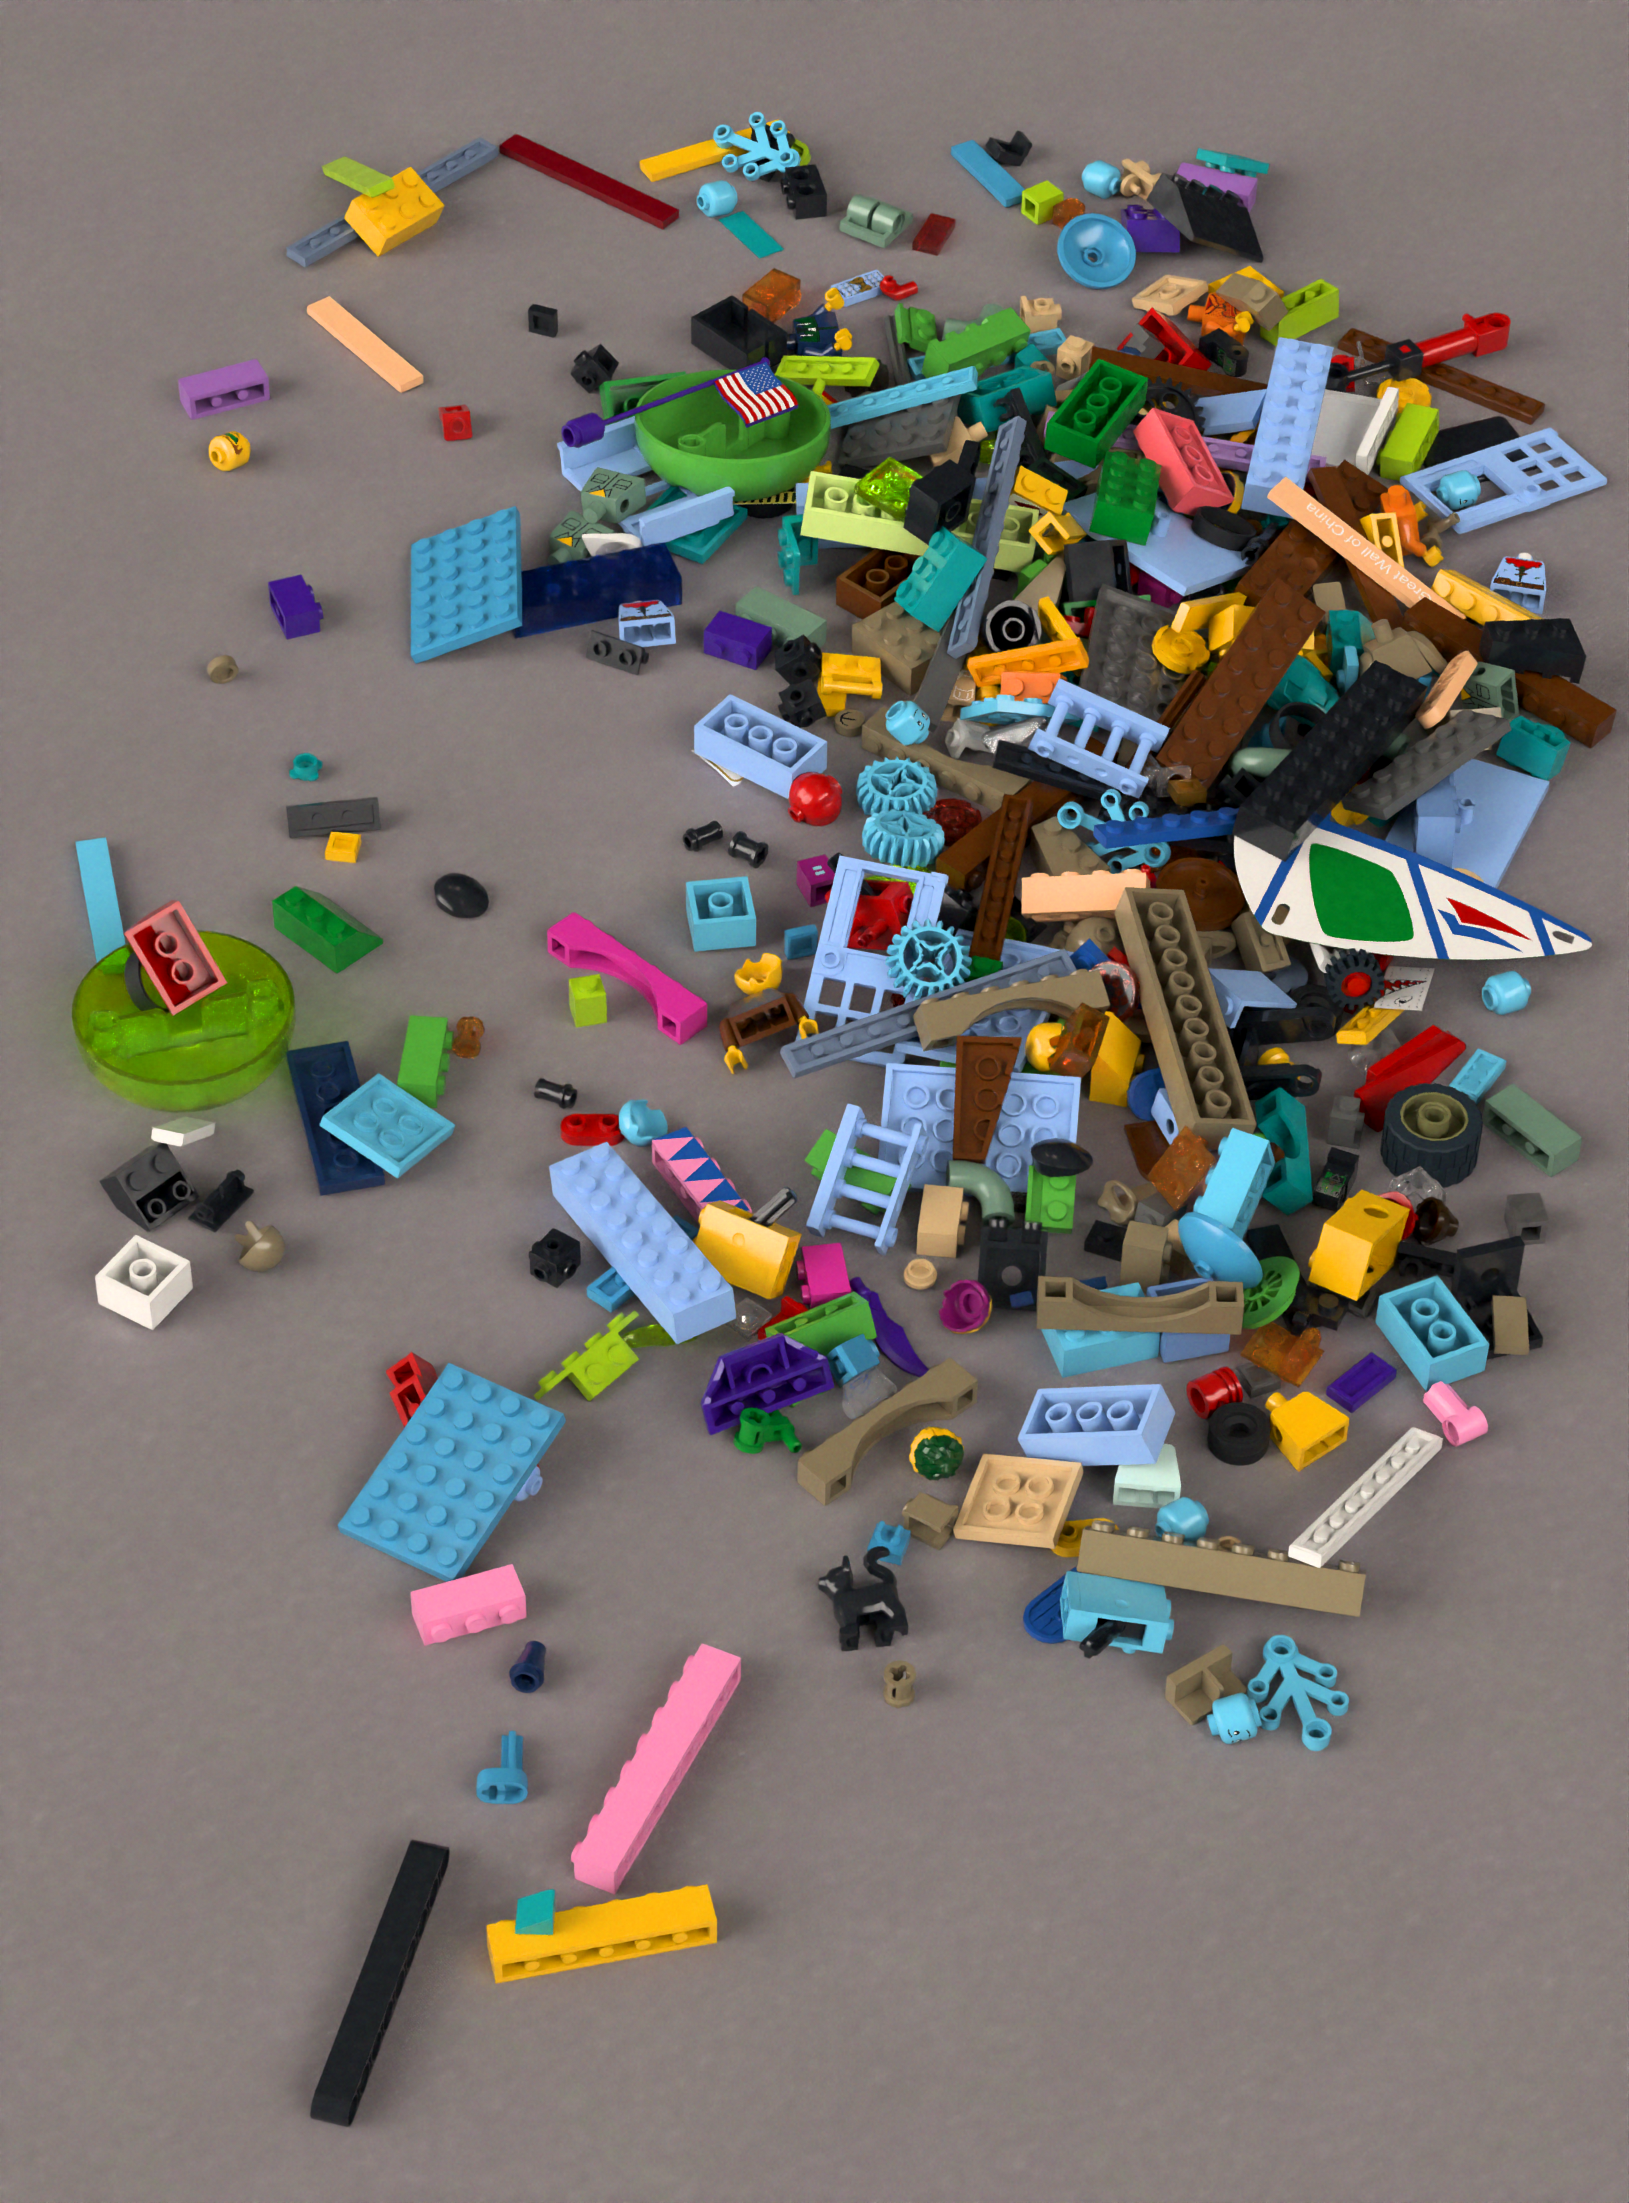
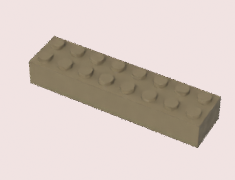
M1094 1520L1092 1526L1087 1525L1082 1532L1077 1572L1360 1617L1367 1571L1360 1569V1562L1340 1559L1338 1565L1325 1563L1321 1568L1297 1559L1289 1558V1551L1269 1548L1268 1554L1254 1552V1545L1234 1543L1232 1548L1219 1546L1220 1540L1199 1537L1196 1543L1184 1541L1185 1534L1164 1531L1162 1537L1149 1535L1150 1529L1129 1526L1127 1531L1115 1530V1523Z

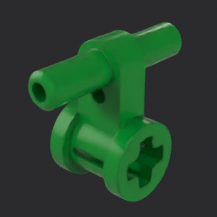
M746 1408L741 1412L739 1419L741 1428L740 1431L736 1432L733 1440L735 1447L740 1451L757 1454L763 1450L765 1442L783 1441L791 1453H797L802 1449V1443L794 1433L795 1428L788 1417L782 1416L779 1410L767 1413L758 1408Z

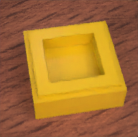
M331 832L325 850V860L356 863L362 843L361 835Z

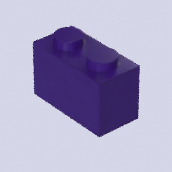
M302 574L268 582L270 606L287 640L320 632V620L323 619V610L320 602L315 603L313 588L311 585H306Z
M720 610L704 629L705 654L753 670L758 669L772 650V627Z

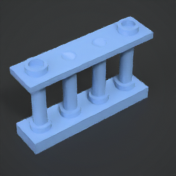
M1059 678L1048 701V704L1055 706L1056 709L1046 732L1037 728L1028 749L1042 757L1052 759L1112 786L1123 794L1139 799L1149 778L1140 775L1149 751L1159 752L1170 728ZM1067 712L1083 719L1074 744L1057 737ZM1095 725L1111 732L1101 757L1085 750ZM1122 737L1139 744L1129 769L1112 762Z
M847 1104L806 1224L809 1232L812 1235L824 1238L826 1229L830 1230L834 1227L876 1239L874 1246L878 1253L886 1255L888 1247H893L897 1238L898 1229L895 1226L919 1155H924L928 1146L929 1137L926 1136L927 1133L923 1125L915 1123L912 1135L867 1123V1119H865V1115L859 1106ZM864 1135L907 1147L902 1165L858 1154L856 1149H854L857 1138H862ZM856 1166L897 1178L891 1196L846 1184L844 1176L847 1168ZM844 1196L885 1208L886 1212L881 1227L837 1215L836 1211L833 1210L837 1198L841 1199Z

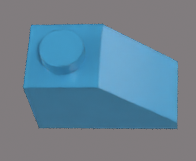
M864 1334L838 1345L826 1355L831 1374L840 1388L880 1364L878 1348L871 1339L867 1340Z

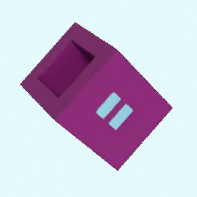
M826 854L797 861L796 884L810 908L827 903L824 895L833 885L835 873L827 865L829 859Z

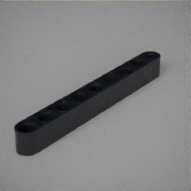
M414 1839L410 1841L315 2090L310 2111L311 2119L345 2127L352 2125L444 1879L450 1856L449 1847Z

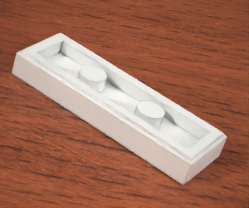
M182 1117L153 1127L151 1139L171 1145L184 1146L214 1134L215 1123Z

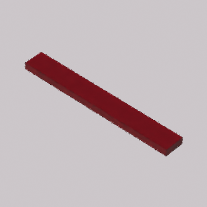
M514 134L499 145V152L662 230L679 218V209L521 135Z

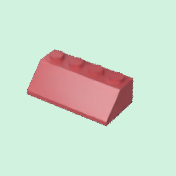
M1152 408L1133 430V433L1138 441V447L1143 451L1146 459H1151L1156 464L1162 465L1159 487L1168 500V506L1176 513L1195 516L1199 507L1211 506L1218 508L1230 504L1234 497L1194 421Z

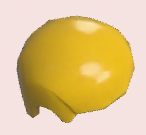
M763 953L759 962L754 963L749 958L746 959L742 968L737 969L734 979L736 985L747 995H752L771 987L777 990L783 976L782 960L777 955Z
M1040 1023L1034 1026L1027 1035L1025 1054L1028 1062L1036 1070L1050 1071L1049 1063H1052L1054 1060L1050 1056L1056 1052V1049L1052 1046H1056L1059 1042L1062 1030L1061 1023Z

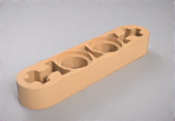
M1469 651L1458 654L1448 663L1417 711L1415 717L1424 729L1433 727L1444 718L1478 663Z

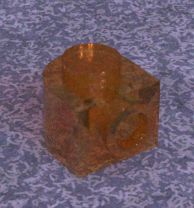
M1068 198L1054 205L1052 224L1063 230L1070 220L1085 214L1084 203L1076 198Z

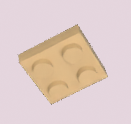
M1166 274L1134 296L1132 302L1134 308L1143 309L1148 312L1153 307L1161 313L1173 316L1179 314L1190 303L1198 301L1199 297L1209 290L1207 281Z

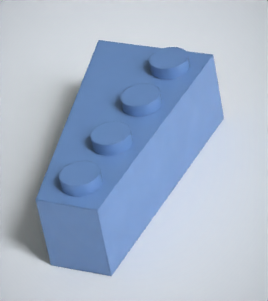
M1454 773L1448 775L1410 803L1411 827L1414 836L1413 852L1452 868L1454 835L1455 833H1460L1461 815L1458 814L1459 805L1458 800H1456Z

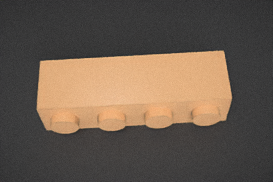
M1127 869L1120 874H1111V872L1105 870L1094 871L1092 875L1064 872L1061 876L1050 877L1045 873L1031 874V877L1022 878L1021 913L1025 919L1033 918L1035 922L1080 921L1089 917L1116 919L1114 913L1124 888H1150V880L1146 872L1142 873L1138 869Z

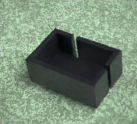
M733 295L691 317V344L728 369L739 370L760 362L763 357H767L770 360L769 367L771 368L779 364L783 356L787 355V332L755 310L751 309L748 311V306Z

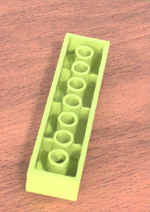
M811 471L800 535L923 556L929 547L903 528L906 517L905 510L910 497L909 487ZM973 498L971 500L968 520L951 531L971 545L982 500ZM1009 505L1006 510L1004 529L998 545L999 552L996 555L993 568L1020 572L1024 566L1032 564L1036 540L1028 530L1038 522V509Z

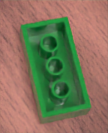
M1098 358L1048 421L1044 449L1095 469L1104 458L1106 451L1111 449L1145 405L1148 378Z
M1106 451L1097 483L1089 532L1145 546L1154 518L1162 465L1156 464L1151 459L1143 458L1140 460L1129 457L1123 452Z

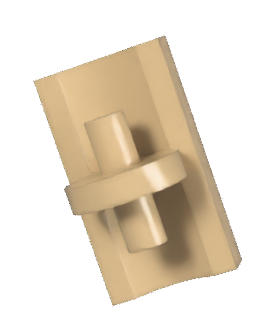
M1129 158L1122 160L1124 172L1120 177L1122 180L1120 192L1126 197L1136 194L1146 201L1161 173L1159 172L1152 176L1149 165L1143 160L1134 163Z

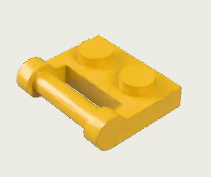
M822 652L821 694L831 695V692L868 695L871 696V699L880 700L882 695L880 658Z

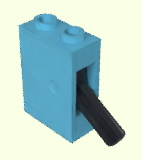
M1066 1571L1060 1597L1063 1637L1065 1640L1081 1642L1079 1648L1084 1651V1657L1090 1659L1093 1656H1098L1107 1646L1121 1647L1128 1654L1135 1653L1136 1650L1163 1653L1165 1640L1172 1639L1174 1630V1619L1169 1618L1171 1600L1166 1599L1165 1587L1163 1585Z

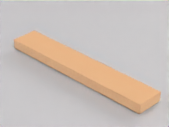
M330 296L307 306V314L400 393L423 383V375Z

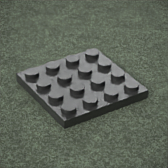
M867 391V392H864V393H862V394H860V395H857V397L864 396V395L871 394V393H875V392ZM961 394L849 424L838 461L841 470L845 464L863 468L946 452Z

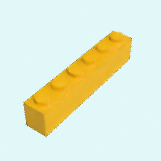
M708 1884L685 1886L679 1890L662 1893L652 1892L641 1897L624 1900L614 1899L603 1904L586 1907L576 1906L570 1910L555 1912L553 1935L515 1934L516 1920H501L497 1923L486 1925L487 1948L496 1984L717 1943V1918Z

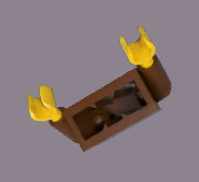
M771 987L730 1004L729 1014L720 1022L719 1031L724 1050L727 1052L724 1060L732 1074H735L733 1070L734 1065L741 1062L745 1070L748 1068V1063L739 1050L742 1046L796 1024H799L801 1040L807 1038V1035L810 1033L819 1034L817 1022L809 1019V1015L797 995L791 992L781 993Z

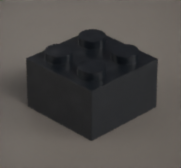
M949 459L942 465L935 466L930 473L921 479H916L909 489L910 497L905 510L906 517L903 528L929 546L931 537L942 526L949 531L959 527L968 520L976 477Z

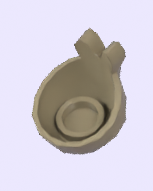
M247 1221L245 1226L249 1233L246 1236L241 1234L235 1235V1240L244 1246L238 1262L246 1269L260 1273L276 1267L281 1262L285 1250V1242L279 1231L273 1225H268L259 1230L253 1221Z

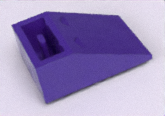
M1133 204L1127 205V209H1121L1122 226L1132 237L1136 252H1180V231L1155 208L1144 209L1143 205Z

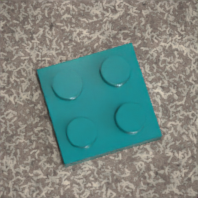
M1198 148L1196 159L1206 161V167L1229 173L1237 172L1242 175L1256 177L1257 173L1267 174L1269 169V163L1240 155Z

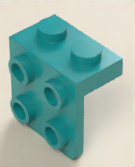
M803 514L783 516L782 529H778V540L780 546H782V551L777 553L778 564L780 568H784V583L786 587L790 586L793 595H799L800 566L818 564V538L800 535Z

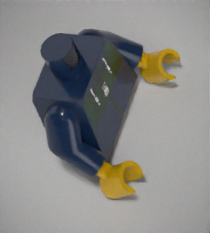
M831 288L826 292L825 299L828 303L821 304L809 316L793 320L792 334H787V350H794L796 356L842 357V350L846 351L852 347L851 340L853 336L847 328L839 330L836 314L831 312L832 309L838 310L844 305V299L836 288Z

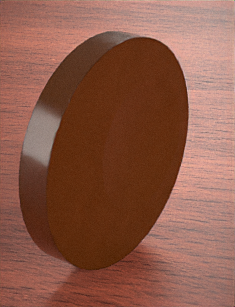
M1183 858L1169 863L1159 873L1155 889L1184 890L1196 931H1217L1230 926L1241 915L1245 902L1237 875L1226 866L1204 858Z

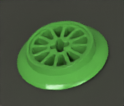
M1277 1256L1259 1261L1263 1271L1262 1280L1254 1288L1243 1289L1244 1313L1242 1328L1254 1329L1264 1326L1278 1318L1290 1306L1294 1299L1300 1276L1299 1267L1294 1260L1288 1257Z

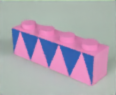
M687 1127L652 1140L653 1165L697 1223L702 1209L708 1203L719 1200L752 1213L747 1200L740 1198L736 1193L733 1182L729 1178L726 1179L720 1172L717 1161L707 1155L701 1140L698 1137L694 1138Z

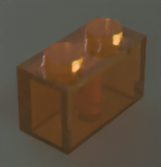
M773 268L742 294V302L748 306V311L753 309L775 323L789 310L799 304L802 297L800 292L801 279Z
M1082 1002L1064 1023L1050 1069L1062 1076L1081 1077L1082 1079L1096 1062L1110 1017Z

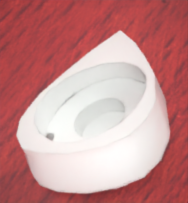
M582 534L585 546L596 563L605 570L612 572L624 570L632 565L638 558L642 547L640 538L633 534Z

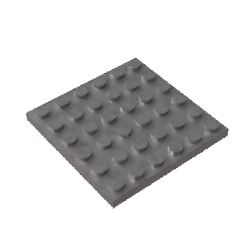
M1102 584L1097 596L1086 649L1089 664L1088 668L1082 669L1078 687L1157 722L1190 676L1170 670L1160 663L1154 655L1151 646L1157 630L1165 625L1171 627L1177 612L1109 585ZM1209 628L1194 630L1205 640V647L1208 650ZM1210 653L1205 668L1200 671L1201 674L1205 675L1206 679L1220 660L1219 654ZM1252 724L1233 752L1248 748Z

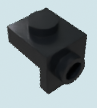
M1016 131L1010 143L990 137L985 146L991 152V157L996 162L1021 166L1032 147V143L1023 132Z

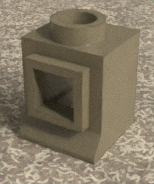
M919 1492L914 1499L910 1498L903 1508L904 1529L911 1531V1537L940 1550L954 1533L953 1528L958 1518L959 1506L948 1505L929 1494L926 1495Z

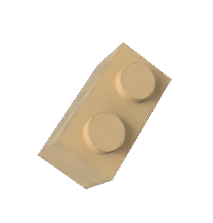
M924 1184L917 1231V1255L956 1258L958 1245L964 1246L966 1226L960 1224L961 1221L967 1222L969 1202L963 1201L964 1188Z

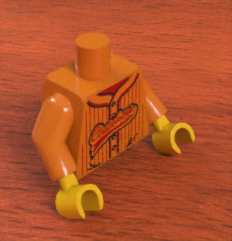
M1258 271L1248 276L1262 283L1264 282L1263 277ZM1216 293L1208 295L1205 306L1190 304L1188 310V321L1202 323V337L1220 328L1240 342L1241 345L1244 344L1250 325L1254 323L1249 311H1239Z
M1402 485L1391 486L1387 493L1380 495L1381 513L1396 512L1402 555L1413 554L1417 557L1422 556L1430 567L1436 566L1444 559L1441 555L1442 552L1436 545L1426 550V545L1419 540L1417 522L1429 516L1424 511L1426 505L1422 501L1413 505L1407 489Z

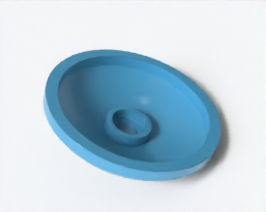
M1095 213L1077 216L1065 225L1058 238L1057 254L1061 266L1074 281L1092 289L1115 287L1126 280L1135 265L1136 249L1132 237L1119 222L1108 216ZM1088 257L1093 258L1095 262L1090 261Z
M1188 1212L1179 1220L1178 1232L1180 1241L1187 1257L1202 1277L1209 1279L1212 1276L1213 1281L1243 1282V1289L1254 1288L1262 1280L1263 1271L1257 1257L1246 1243L1228 1227L1207 1215L1197 1212Z

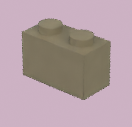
M1129 1220L1122 1248L1119 1286L1139 1282L1143 1293L1146 1294L1147 1287L1168 1283L1171 1265L1165 1263L1170 1262L1173 1250V1242H1168V1227Z

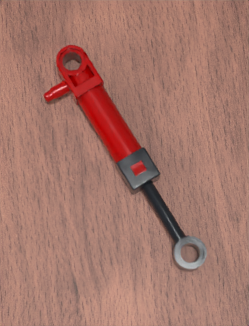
M1466 313L1462 316L1464 328L1416 343L1406 339L1387 345L1384 361L1352 371H1348L1342 364L1332 362L1330 364L1326 389L1346 393V387L1350 382L1386 371L1399 382L1421 375L1422 368L1470 353L1475 357L1503 350L1508 344L1511 320L1502 313H1489L1478 318H1474Z

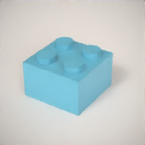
M747 876L686 882V913L694 952L756 946V915Z

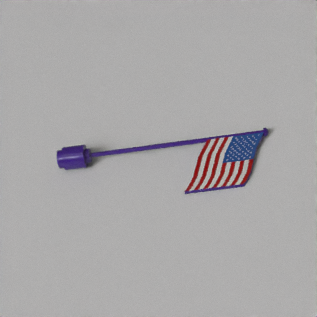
M763 357L760 362L605 420L593 412L569 420L562 427L561 434L567 446L580 448L601 440L604 436L605 425L712 385L716 387L722 399L741 417L746 428L798 408V402L793 393L775 377L769 367L770 360L767 357Z

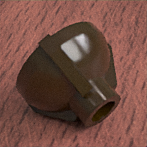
M1428 1197L1417 1205L1415 1214L1418 1215L1419 1220L1415 1222L1413 1234L1419 1241L1418 1244L1429 1246L1446 1239V1236L1453 1237L1456 1234L1459 1221L1440 1199Z

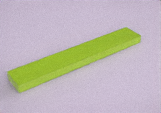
M346 156L321 166L324 175L372 198L395 187L391 177Z

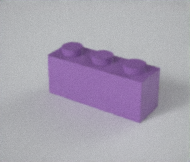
M1184 162L1181 163L1177 174L1185 177L1190 182L1192 179H1196L1206 187H1209L1211 184L1225 193L1227 190L1236 193L1241 198L1239 201L1248 209L1249 213L1256 201L1258 182L1256 178Z
M257 359L178 379L180 402L191 420L270 400L269 379Z

